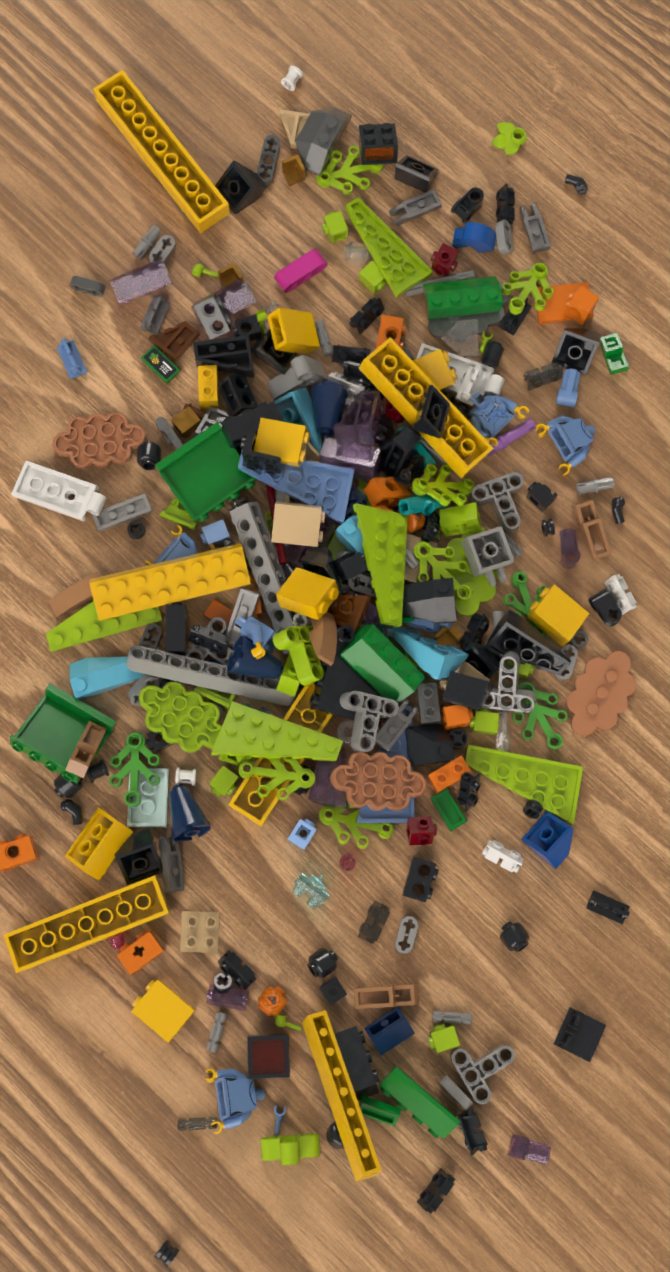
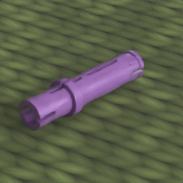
M529 418L505 434L496 436L498 445L495 447L490 443L494 449L487 456L507 448L510 443L535 429L534 421Z

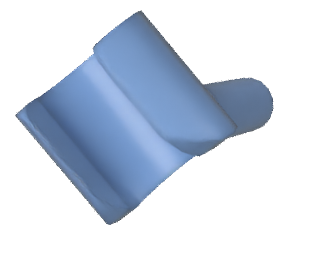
M276 1105L274 1107L276 1115L274 1134H279L282 1116L286 1113V1107L284 1106L282 1114H278L276 1112Z

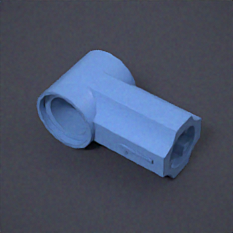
M565 369L562 384L557 394L556 404L574 408L578 396L577 387L580 372L575 369Z

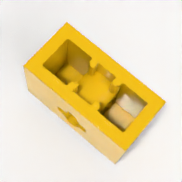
M217 365L198 366L200 409H209L210 405L219 408Z

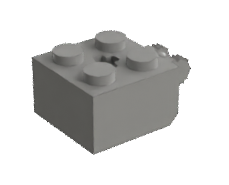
M502 526L465 538L461 544L473 577L485 574L489 585L493 587L496 586L493 574L496 571L500 582L506 583L507 577L503 568L513 564L514 558Z

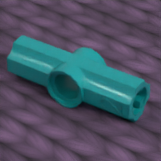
M415 494L411 498L400 500L398 504L399 512L403 516L418 512L429 515L436 508L446 507L428 494L424 496Z

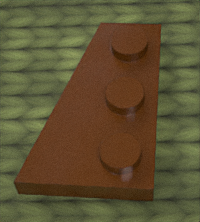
M338 595L337 599L329 606L327 612L334 616L337 625H349L357 633L372 596Z

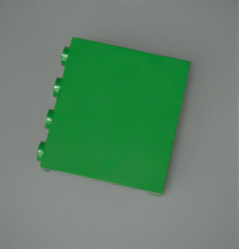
M218 422L155 464V469L194 523L198 521L200 523L204 522L210 517L209 513L214 510L215 512L220 511L225 507V502L229 499L234 501L241 495L239 492L244 489L248 491L256 485L255 481H257L256 478L238 469L240 455L235 448H230L222 432V427Z
M49 683L45 689V695L15 735L11 734L10 745L15 751H22L27 754L32 761H39L44 764L49 771L58 772L66 781H73L77 784L81 777L66 771V767L88 722L91 721L107 728L93 758L94 760L114 732L116 721Z

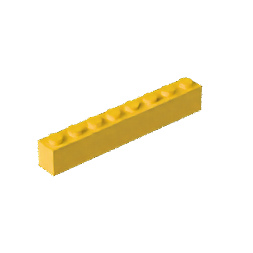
M324 1010L307 1015L302 1021V1025L355 1181L359 1182L374 1177L382 1169L328 1014Z

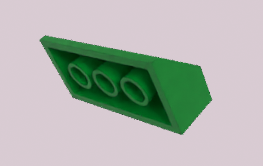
M496 276L423 284L428 320L499 312L502 308L501 286Z
M374 624L362 626L355 634L353 641L349 642L340 653V656L381 697L395 700L397 703H400L412 694L425 678Z
M395 1064L379 1082L380 1086H382L380 1091L389 1098L391 1095L398 1100L396 1104L402 1110L406 1111L409 1109L413 1113L412 1118L420 1125L424 1122L429 1127L427 1131L435 1138L440 1136L444 1139L459 1125L460 1120Z

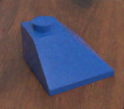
M546 811L521 840L541 859L557 869L569 855L574 829Z

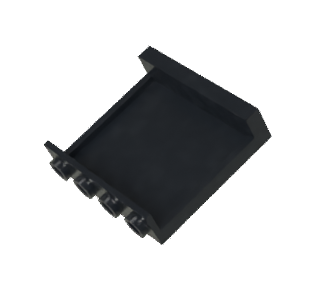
M337 641L334 663L330 666L320 659L324 676L322 679L314 682L315 689L310 697V710H319L354 721L356 712L346 710L341 706V695L351 691H360L376 696L380 695L340 656V653L347 644H341ZM351 696V697H350V702H351V704L353 705L354 699H353V697ZM368 701V707H369V709L371 708V702H370V701ZM379 718L378 727H380L382 718ZM365 719L364 724L368 726V722Z

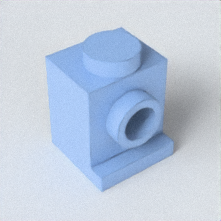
M306 818L304 821L300 819L287 840L305 850L317 831L314 828L315 824ZM301 830H305L307 832L306 837H301L299 835Z

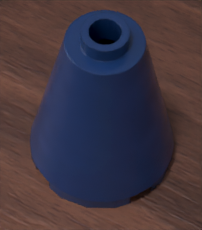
M323 381L322 385H317L316 382L311 387L316 430L322 436H330L335 432L348 396V388L344 389L343 384L332 381Z
M240 636L232 648L234 651L233 656H229L227 671L234 674L276 679L277 676H281L284 669L281 660L266 650V654L263 657L256 659L251 652V649L256 647L253 641L245 636Z
M183 785L174 786L172 791L169 792L173 839L176 842H185L192 840L191 836L196 834L198 837H201L211 830L210 823L188 787Z

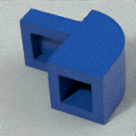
M468 222L465 227L455 229L452 246L455 248L471 246L478 253L493 251L496 233L484 224Z

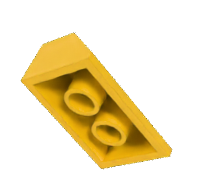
M98 807L64 857L99 881L115 859L114 854L130 837L133 831Z

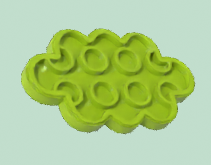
M482 526V530L463 533L462 538H454L447 544V547H452L455 550V555L450 559H446L445 562H459L463 560L468 564L467 570L463 573H459L456 570H447L460 585L465 584L471 588V596L468 599L461 601L455 597L456 611L464 617L474 615L478 611L480 603L491 601L496 593V587L489 585L485 574L473 577L461 544L465 538L485 532ZM446 550L448 556H451L450 550ZM459 564L461 570L464 569L463 564ZM494 571L493 574L496 580L498 578V575L496 571ZM460 590V596H464V592Z
M176 681L167 683L162 689L155 685H149L141 690L139 703L141 707L148 711L145 716V724L150 731L155 733L161 732L163 739L167 743H178L180 748L187 753H195L202 746L213 749L222 727L217 723L220 711L215 704L203 702L202 696L196 691L186 692L185 687Z

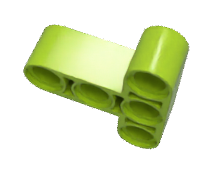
M312 625L290 626L273 636V643L277 649L289 650L298 680L303 686H308L324 676L320 659L315 654L308 634L313 629Z
M318 1133L264 1137L260 1139L262 1161L281 1160V1165H295L300 1163V1158L321 1155Z

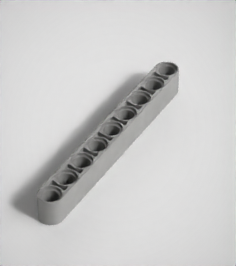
M132 646L129 649L126 661L127 668L134 672L284 706H291L299 691L298 686L295 697L276 691L280 681L278 677L270 679L234 674L227 671L226 665L143 646Z

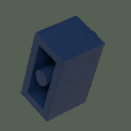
M398 1006L364 1028L381 1056L415 1034Z

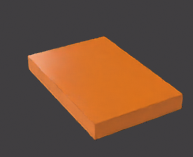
M589 282L550 286L554 292L552 298H543L546 301L544 310H537L538 324L574 321L565 315L567 309L565 304L569 300L568 297L574 289L577 291L580 285L590 291ZM538 287L540 294H542L543 288ZM592 313L588 319H593L594 314Z

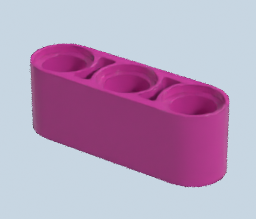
M313 249L278 271L274 279L284 293H288L323 271L328 263L317 249Z

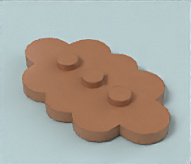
M120 412L110 413L107 417L101 413H94L88 419L79 416L72 418L67 425V432L57 434L53 439L52 446L57 455L70 457L72 464L79 469L89 468L92 464L98 468H105L111 462L119 465L127 463L132 457V449H137L140 444L146 442V433L142 426L129 424L127 417Z
M615 651L606 660L600 657L590 659L585 665V673L575 679V691L567 696L566 707L568 711L574 714L571 720V728L576 735L587 737L596 728L609 730L616 725L618 720L617 714L626 710L628 706L627 697L632 695L636 689V681L628 673L631 667V660L626 653Z
M356 752L349 757L347 765H340L334 768L330 776L333 787L339 791L346 792V799L352 807L362 808L367 805L374 811H381L386 807L392 811H401L408 806L410 798L422 795L427 786L423 775L411 771V764L406 757L395 755L390 758L384 752H376L371 756L366 752Z

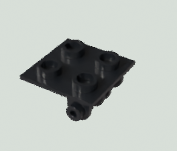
M569 1007L553 1044L591 1062L606 1025Z

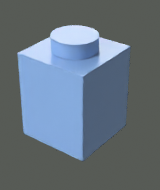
M223 519L202 527L203 534H200L204 545L208 544L209 546V544L213 543L217 547L222 545L226 539L231 540Z

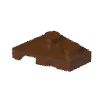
M185 321L177 324L176 327L165 329L163 333L149 336V341L177 362L200 336V332Z

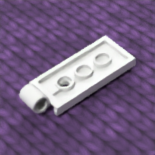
M422 343L416 359L434 352L438 348ZM448 352L451 360L448 364L450 369L454 368L458 379L455 380L456 385L444 389V391L457 395L469 366L475 367L480 365L482 366V371L487 374L479 392L483 397L484 394L490 396L500 395L505 379L493 374L494 368Z
M29 461L25 462L11 493L13 497L84 522L86 521V517H84L86 511L99 516L107 499L104 495L95 492L99 490V487L95 484ZM73 494L75 495V498L73 500H69L68 496Z

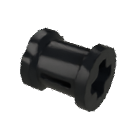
M103 759L100 760V763L89 767L87 771V776L91 783L99 777L110 775Z

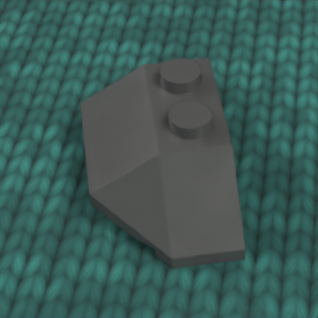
M338 108L316 110L310 113L296 139V146L306 170L316 175H321L352 118L351 114Z

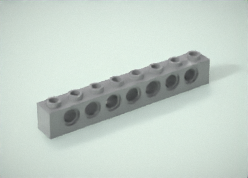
M258 501L246 503L230 511L231 519L238 532L239 541L244 548L245 557L249 561L252 575L257 582L259 594L262 596L266 606V612L271 619L272 628L278 633L287 627L294 626L293 617L297 613L281 608L278 599L275 597V594L283 586L282 581H285L286 575L282 565L279 563L274 543L271 542L272 538ZM282 650L284 655L290 653L289 650Z

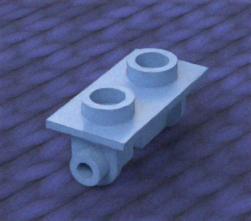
M62 339L60 346L56 348L70 380L88 373L74 340Z

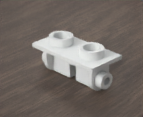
M469 366L455 399L473 406L474 403L471 398L479 392L487 374L482 371V366Z
M331 372L328 376L327 381L341 383L344 389L348 388L347 397L361 400L362 392L366 388L363 383L353 380L347 382V379L342 378L341 374L337 372Z
M620 574L613 575L604 582L613 600L620 608L622 615L637 608V601L632 593H625L628 586L623 576H620Z
M488 840L487 846L482 851V854L485 855L484 858L497 864L499 858L503 859L500 866L511 873L513 871L517 873L520 866H522L523 858L514 850H507L503 844L496 840Z

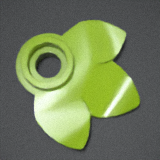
M500 122L497 123V129L500 134L491 143L496 148L504 149L506 155H512L518 151L520 145L526 142L527 134L524 129L515 128L512 123Z

